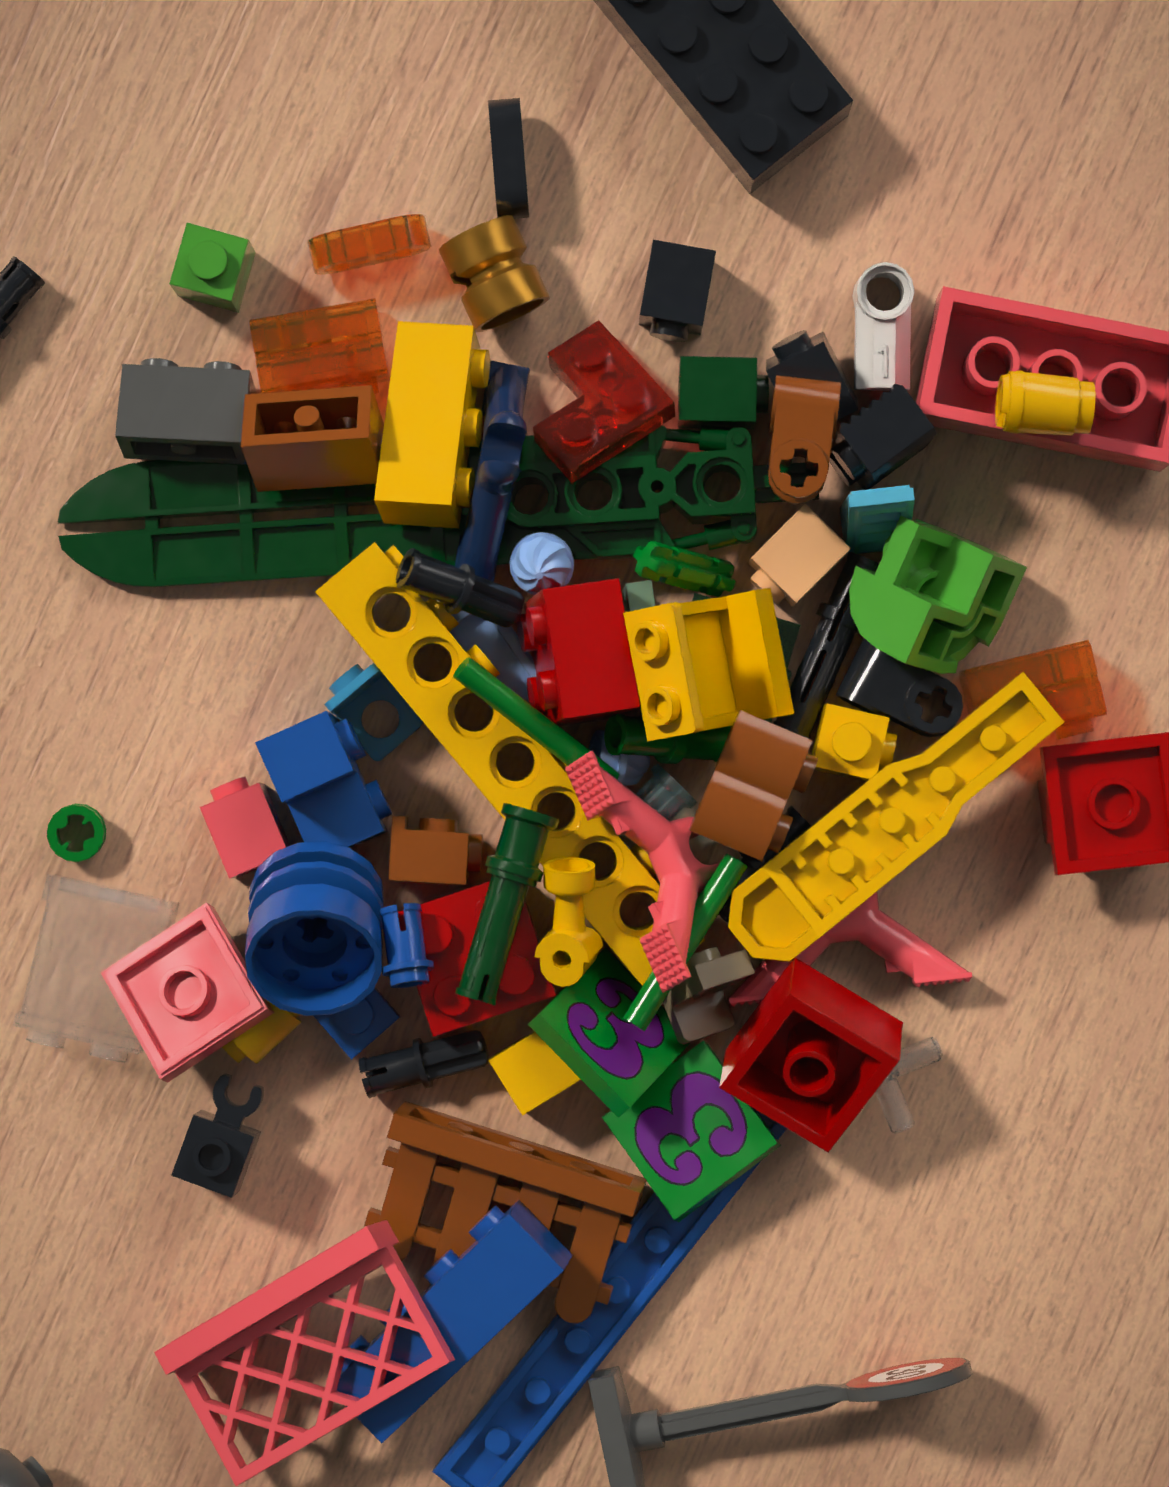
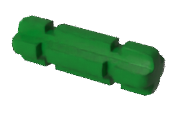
M655 541L648 542L645 547L638 546L633 554V557L637 560L635 572L644 579L660 581L664 584L696 592L700 591L701 593L716 597L721 596L724 591L731 592L737 582L732 578L735 567L731 562L720 558H711L705 554L674 546L671 547Z

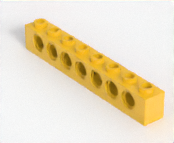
M374 542L315 591L316 594L504 820L506 817L501 813L503 803L537 812L542 798L550 793H563L571 799L574 806L573 817L563 828L549 830L540 863L543 866L546 861L560 857L579 858L582 849L594 842H602L611 847L614 853V865L608 874L595 878L594 889L583 895L584 915L643 986L652 972V968L639 939L652 932L654 920L652 917L647 924L640 927H632L621 920L619 909L623 899L633 892L647 893L653 898L654 903L657 902L660 885L655 881L657 875L647 852L637 844L629 849L621 838L616 835L613 826L602 817L587 820L565 770V767L568 765L492 708L491 721L481 730L469 731L458 724L455 718L456 704L464 695L473 693L453 678L459 665L467 657H470L493 676L497 677L500 673L476 644L468 651H465L452 636L450 631L459 623L451 613L446 611L445 606L441 602L433 599H428L424 602L418 593L397 587L396 575L404 556L394 545L383 552ZM392 594L404 598L411 609L409 622L403 629L396 632H387L380 629L373 619V609L376 602L386 595ZM427 644L443 646L449 652L452 659V667L449 674L437 682L423 680L414 669V657L417 651ZM510 743H521L527 746L533 756L531 771L527 776L519 780L506 779L498 772L496 767L498 752Z

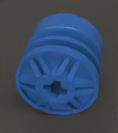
M326 841L299 842L275 851L257 868L250 885L249 925L245 948L248 979L261 997L279 1009L305 1016L332 1015L358 1005L375 989L382 972L383 924L379 910L384 908V897L381 878L371 862L351 848Z

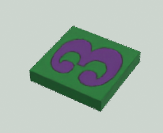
M605 947L597 955L594 963L580 980L571 986H566L528 1025L619 1118L643 1095L690 1043L680 1044L677 1041L667 1012L662 1005L645 1032L623 1018L642 985Z
M704 1040L671 1064L619 1118L611 1110L602 1116L662 1204L677 1222L683 1220L781 1146L756 1109L719 1088L723 1064Z

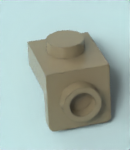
M713 947L692 955L687 963L692 977L673 987L663 1002L677 1041L680 1044H687L723 1032L734 1026L735 1021L723 990L755 973L746 949L721 957L718 947Z

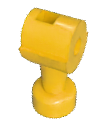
M560 857L548 860L543 864V886L547 892L556 895L553 928L536 947L534 957L540 958L541 972L549 982L565 987L571 986L580 980L596 960L597 953L603 947L601 936L594 929L585 926L583 895L594 889L595 863L584 858Z

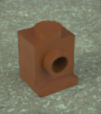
M392 816L389 880L468 885L469 872H481L483 834L458 833V820L420 818L419 830H408V817Z

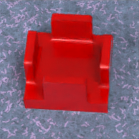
M1169 732L1039 748L1043 780L1037 781L1043 835L1045 844H1051L1055 875L1169 862Z

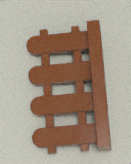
M407 1101L393 1114L387 1138L401 1142L400 1149L390 1146L386 1149L382 1165L394 1168L382 1210L371 1207L364 1226L387 1220L399 1241L393 1247L401 1261L410 1253L414 1242L436 1249L433 1265L450 1249L460 1257L476 1241L468 1232L490 1211L492 1201L513 1206L520 1200L549 1231L551 1230L553 1220L577 1227L570 1249L573 1256L564 1271L548 1285L558 1289L555 1299V1309L558 1315L566 1322L580 1323L590 1316L596 1301L608 1305L614 1286L603 1283L602 1280L614 1240L624 1243L628 1241L632 1224L620 1220L622 1214L634 1216L647 1181L644 1177ZM439 1156L462 1162L461 1168H455L438 1162ZM500 1175L522 1181V1188L499 1182ZM432 1181L454 1188L442 1230L420 1223ZM561 1194L584 1201L583 1208L559 1201Z

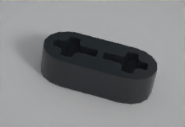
M520 98L488 100L497 218L506 215L513 216L514 219L528 218L529 206Z

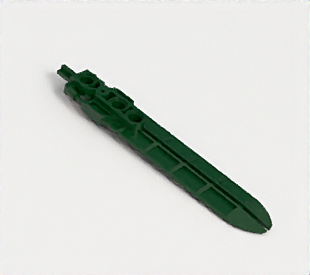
M662 425L590 429L588 432L529 435L525 437L519 461L521 471L513 489L497 565L510 564V557L516 544L525 536L538 532L550 533L565 541L572 551L574 560L634 558L633 554L638 546L645 547L650 541L682 549H690L708 544L709 550L740 543L747 544L752 542L757 534L756 504L785 501L774 494L769 484V465L753 466L751 435L743 427L727 428L701 425V431L669 429ZM481 439L479 447H470L467 468L474 469L475 481L483 439ZM666 441L699 444V450L702 452H687L671 472L664 468H658L657 460ZM151 460L126 464L90 480L76 491L60 508L57 524L145 520V529L58 536L61 549L80 566L112 582L135 587H166L334 576L374 542L383 552L394 545L404 556L409 549L415 548L420 553L455 566L459 538L465 529L469 508H462L460 529L384 524L380 514L349 516L348 512L349 506L376 505L374 501L376 484L257 492L250 470L246 464ZM805 462L791 463L790 467L787 468L780 467L781 473L790 475L791 486L803 487L806 477L816 476V471L806 469ZM721 471L735 475L741 484L737 495L726 502L714 501L704 492L707 479L714 473ZM602 480L608 483L613 490L609 503L602 509L595 511L587 510L580 506L577 498L581 487L588 481ZM538 484L546 488L549 494L545 507L540 512L532 515L517 511L514 502L518 491L525 485ZM657 489H662L661 492L655 493ZM819 494L812 500H818ZM334 508L335 517L254 522V513ZM675 508L692 524L709 525L704 526L705 532L671 540L661 524V514ZM227 514L240 515V523L160 528V519Z

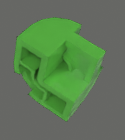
M900 516L894 531L884 544L883 556L876 572L855 566L849 588L851 616L860 635L876 649L905 664L940 674L956 673L958 662L964 659L979 642L988 647L990 646L1003 623L1027 567L943 528L919 519L915 521Z

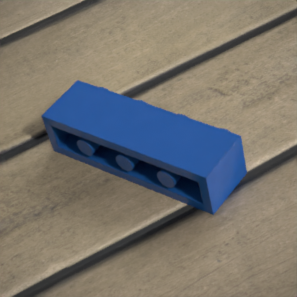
M520 1200L505 1213L497 1206H494L468 1232L476 1241L460 1257L450 1249L424 1274V1278L430 1285L420 1296L455 1360L356 1417L381 1443L393 1434L561 1274L572 1258L571 1252ZM403 1305L401 1315L411 1318L406 1307ZM379 1320L386 1327L387 1322ZM398 1326L390 1360L416 1367L432 1357L419 1332ZM385 1329L370 1343L360 1335L348 1347L379 1356ZM345 1358L337 1391L358 1398L368 1395L376 1367ZM387 1371L384 1385L401 1375Z

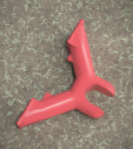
M590 751L565 767V770L587 820L602 817L613 826L616 835L624 834L646 851L659 879L660 887L657 902L648 906L654 920L652 932L639 940L663 993L692 977L687 967L686 959L697 893L703 891L720 863L705 865L693 855L689 840L699 836V834L689 830L694 817L669 821L600 767L594 751Z
M877 892L796 956L797 959L811 966L830 944L859 941L885 960L886 973L902 971L911 978V983L916 987H920L921 984L924 986L929 984L936 986L937 983L943 985L945 982L952 984L954 981L960 983L962 980L969 982L972 978V972L967 971L879 910ZM764 959L754 970L755 973L747 977L728 997V1002L733 1007H735L737 1002L741 1006L745 1002L751 1005L753 1001L759 1004L790 962Z

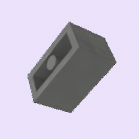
M160 358L145 359L141 362V365L122 364L115 437L124 458L247 465L241 449L245 394H257L250 370H242L236 364L223 361L206 363L204 368L179 367L173 361Z

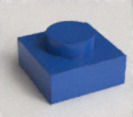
M376 987L354 1007L332 1015H313L351 1060L401 1017Z

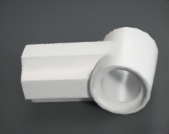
M888 262L874 264L864 271L854 285L852 295L855 308L854 390L890 391L893 384L903 385L906 390H910L911 303L914 296V286L907 271L897 264ZM879 277L889 278L893 281L900 293L898 305L894 309L887 311L878 310L873 307L866 295L869 281Z

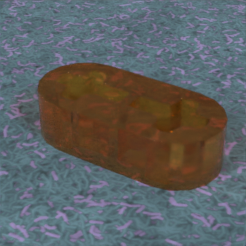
M423 214L403 215L335 230L315 236L307 242L313 271L319 275L334 274L423 253L432 247L426 219Z

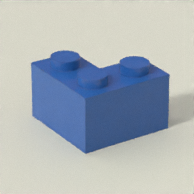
M324 711L255 742L282 803L288 805L304 842L326 841L352 848L388 832L382 819L392 815V812L377 779L366 784L356 760L365 757L366 753L351 721L348 722L347 719L338 722L335 715Z

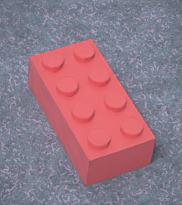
M943 286L935 301L915 402L934 427L1161 472L1169 466V331ZM1008 371H1023L1078 378L1079 381L1094 382L1096 392L1095 412L1090 433H1074L1073 436L1032 433L1017 434L1003 431L995 423L996 394L1000 376L1008 374Z

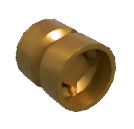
M510 215L498 217L472 227L453 237L439 248V253L453 283L466 285L467 287L461 297V301L476 332H484L512 322L539 308L550 299L536 266L523 263L521 260V256L527 249V246L513 216Z

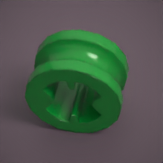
M75 803L61 808L52 816L47 828V839L51 849L57 856L66 861L80 862L91 858L100 851L106 840L107 829L103 817L96 809L87 804ZM73 814L84 816L82 824L85 825L90 821L95 831L94 837L84 840L83 850L81 851L70 849L71 840L63 843L59 834L60 828L70 825V815Z

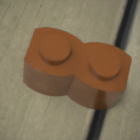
M739 710L689 830L761 861L767 849L779 853L793 821V817L783 814L792 789L800 793L805 792L818 761V757L808 754L813 740Z

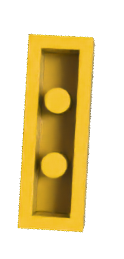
M398 321L374 496L375 504L384 524L460 529L462 507H470L475 486L474 469L467 468L470 447H479L482 437V410L475 408L477 388L487 387L490 373L489 350L481 349L474 326Z

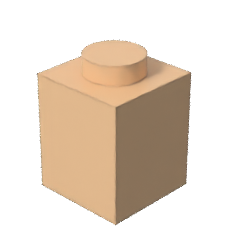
M804 504L750 558L748 564L756 571L750 578V581L757 589L771 588L773 603L776 606L785 599L794 607L851 548L813 510Z

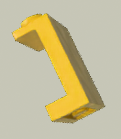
M771 588L684 603H666L623 613L647 742L732 726L739 710L763 720L794 714Z

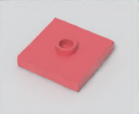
M205 903L101 972L157 1075L167 1083L275 1013L269 1002L258 994L248 979L244 958L217 911L208 903Z

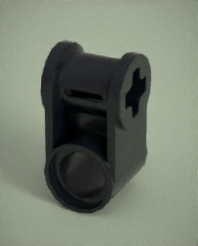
M863 638L836 693L838 698L867 713L889 717L890 721L929 738L939 737L949 732L960 719L963 709L962 695L951 681L929 670L905 664L876 649L865 638ZM933 691H937L945 696L942 706L950 711V715L948 718L938 715L931 724L921 719L923 708L915 703L918 696L928 699Z

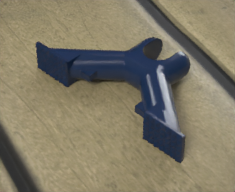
M490 361L489 380L485 388L482 404V416H485L476 481L466 526L459 538L455 567L460 568L463 564L473 566L475 575L492 582L495 580L499 550L513 489L521 471L519 461L523 442L527 434L523 410L530 369L526 367Z

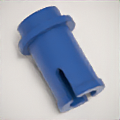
M397 904L379 910L380 917L382 918L388 963L387 966L382 968V975L390 978L391 988L416 987L430 982L428 971L434 969V962L426 958L421 904H403L405 931L400 930Z

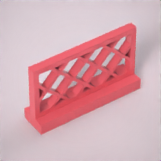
M387 1220L362 1228L154 1352L166 1375L175 1372L235 1486L253 1478L455 1360L393 1247L399 1241ZM381 1266L384 1267L395 1287L390 1312L359 1303L365 1276ZM350 1285L347 1299L334 1295ZM320 1302L344 1309L336 1343L306 1334L312 1307ZM403 1305L406 1307L411 1318L401 1315ZM356 1313L387 1322L379 1356L348 1347ZM297 1316L294 1330L281 1326ZM398 1326L419 1332L432 1357L416 1367L390 1360ZM266 1334L291 1341L283 1374L253 1365L259 1338ZM303 1345L333 1354L325 1387L295 1378ZM244 1348L241 1361L229 1357ZM345 1358L376 1367L370 1393L363 1398L337 1391ZM213 1365L237 1371L238 1375L230 1405L211 1399L198 1374ZM387 1371L401 1375L384 1385ZM250 1376L280 1385L272 1418L242 1409ZM292 1389L322 1398L316 1425L310 1429L284 1422ZM334 1402L347 1406L331 1416ZM219 1414L227 1416L225 1424ZM239 1420L269 1429L263 1456L248 1465L244 1462L234 1443ZM281 1433L294 1437L278 1447Z

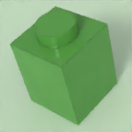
M186 223L169 284L179 297L239 313L256 252L249 239Z

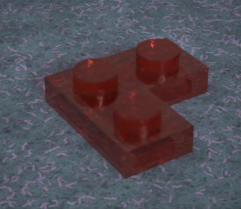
M598 320L548 352L549 367L577 399L532 428L536 444L568 480L574 483L676 416L675 405L667 393Z

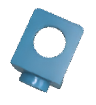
M374 663L365 670L359 664H356L329 687L334 696L324 705L340 721L347 719L348 722L351 721L364 750L374 761H381L423 724L419 716ZM375 701L391 703L399 714L397 729L393 734L385 738H376L369 735L362 724V715L365 708Z

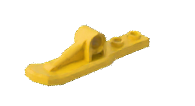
M1021 672L923 753L886 765L765 865L734 888L731 893L728 928L752 958L790 962L945 837L963 804L1055 731L1064 721L1026 674Z

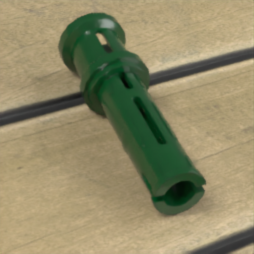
M503 803L501 810L506 819L495 855L487 856L485 866H487L486 873L491 874L492 877L459 987L455 991V994L496 1005L497 992L529 886L536 887L537 881L541 882L543 872L538 867L549 830L557 829L559 822L557 818L507 803Z

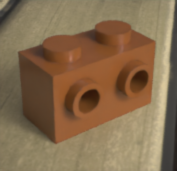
M372 385L245 394L241 449L257 492L376 484L384 422Z

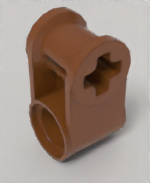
M776 375L770 423L772 442L768 477L774 494L785 502L791 504L807 503L816 498L823 489L829 470L831 443L835 439L841 382ZM793 457L805 458L806 469L816 471V476L806 477L803 487L791 486L790 475L780 472V467H790Z

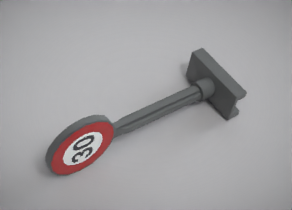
M965 1358L923 1360L873 1371L849 1380L844 1384L816 1383L659 1414L658 1409L631 1413L629 1399L619 1366L594 1371V1378L589 1379L588 1383L610 1487H645L640 1452L665 1447V1441L818 1412L841 1401H886L932 1392L968 1379L972 1375L970 1361Z

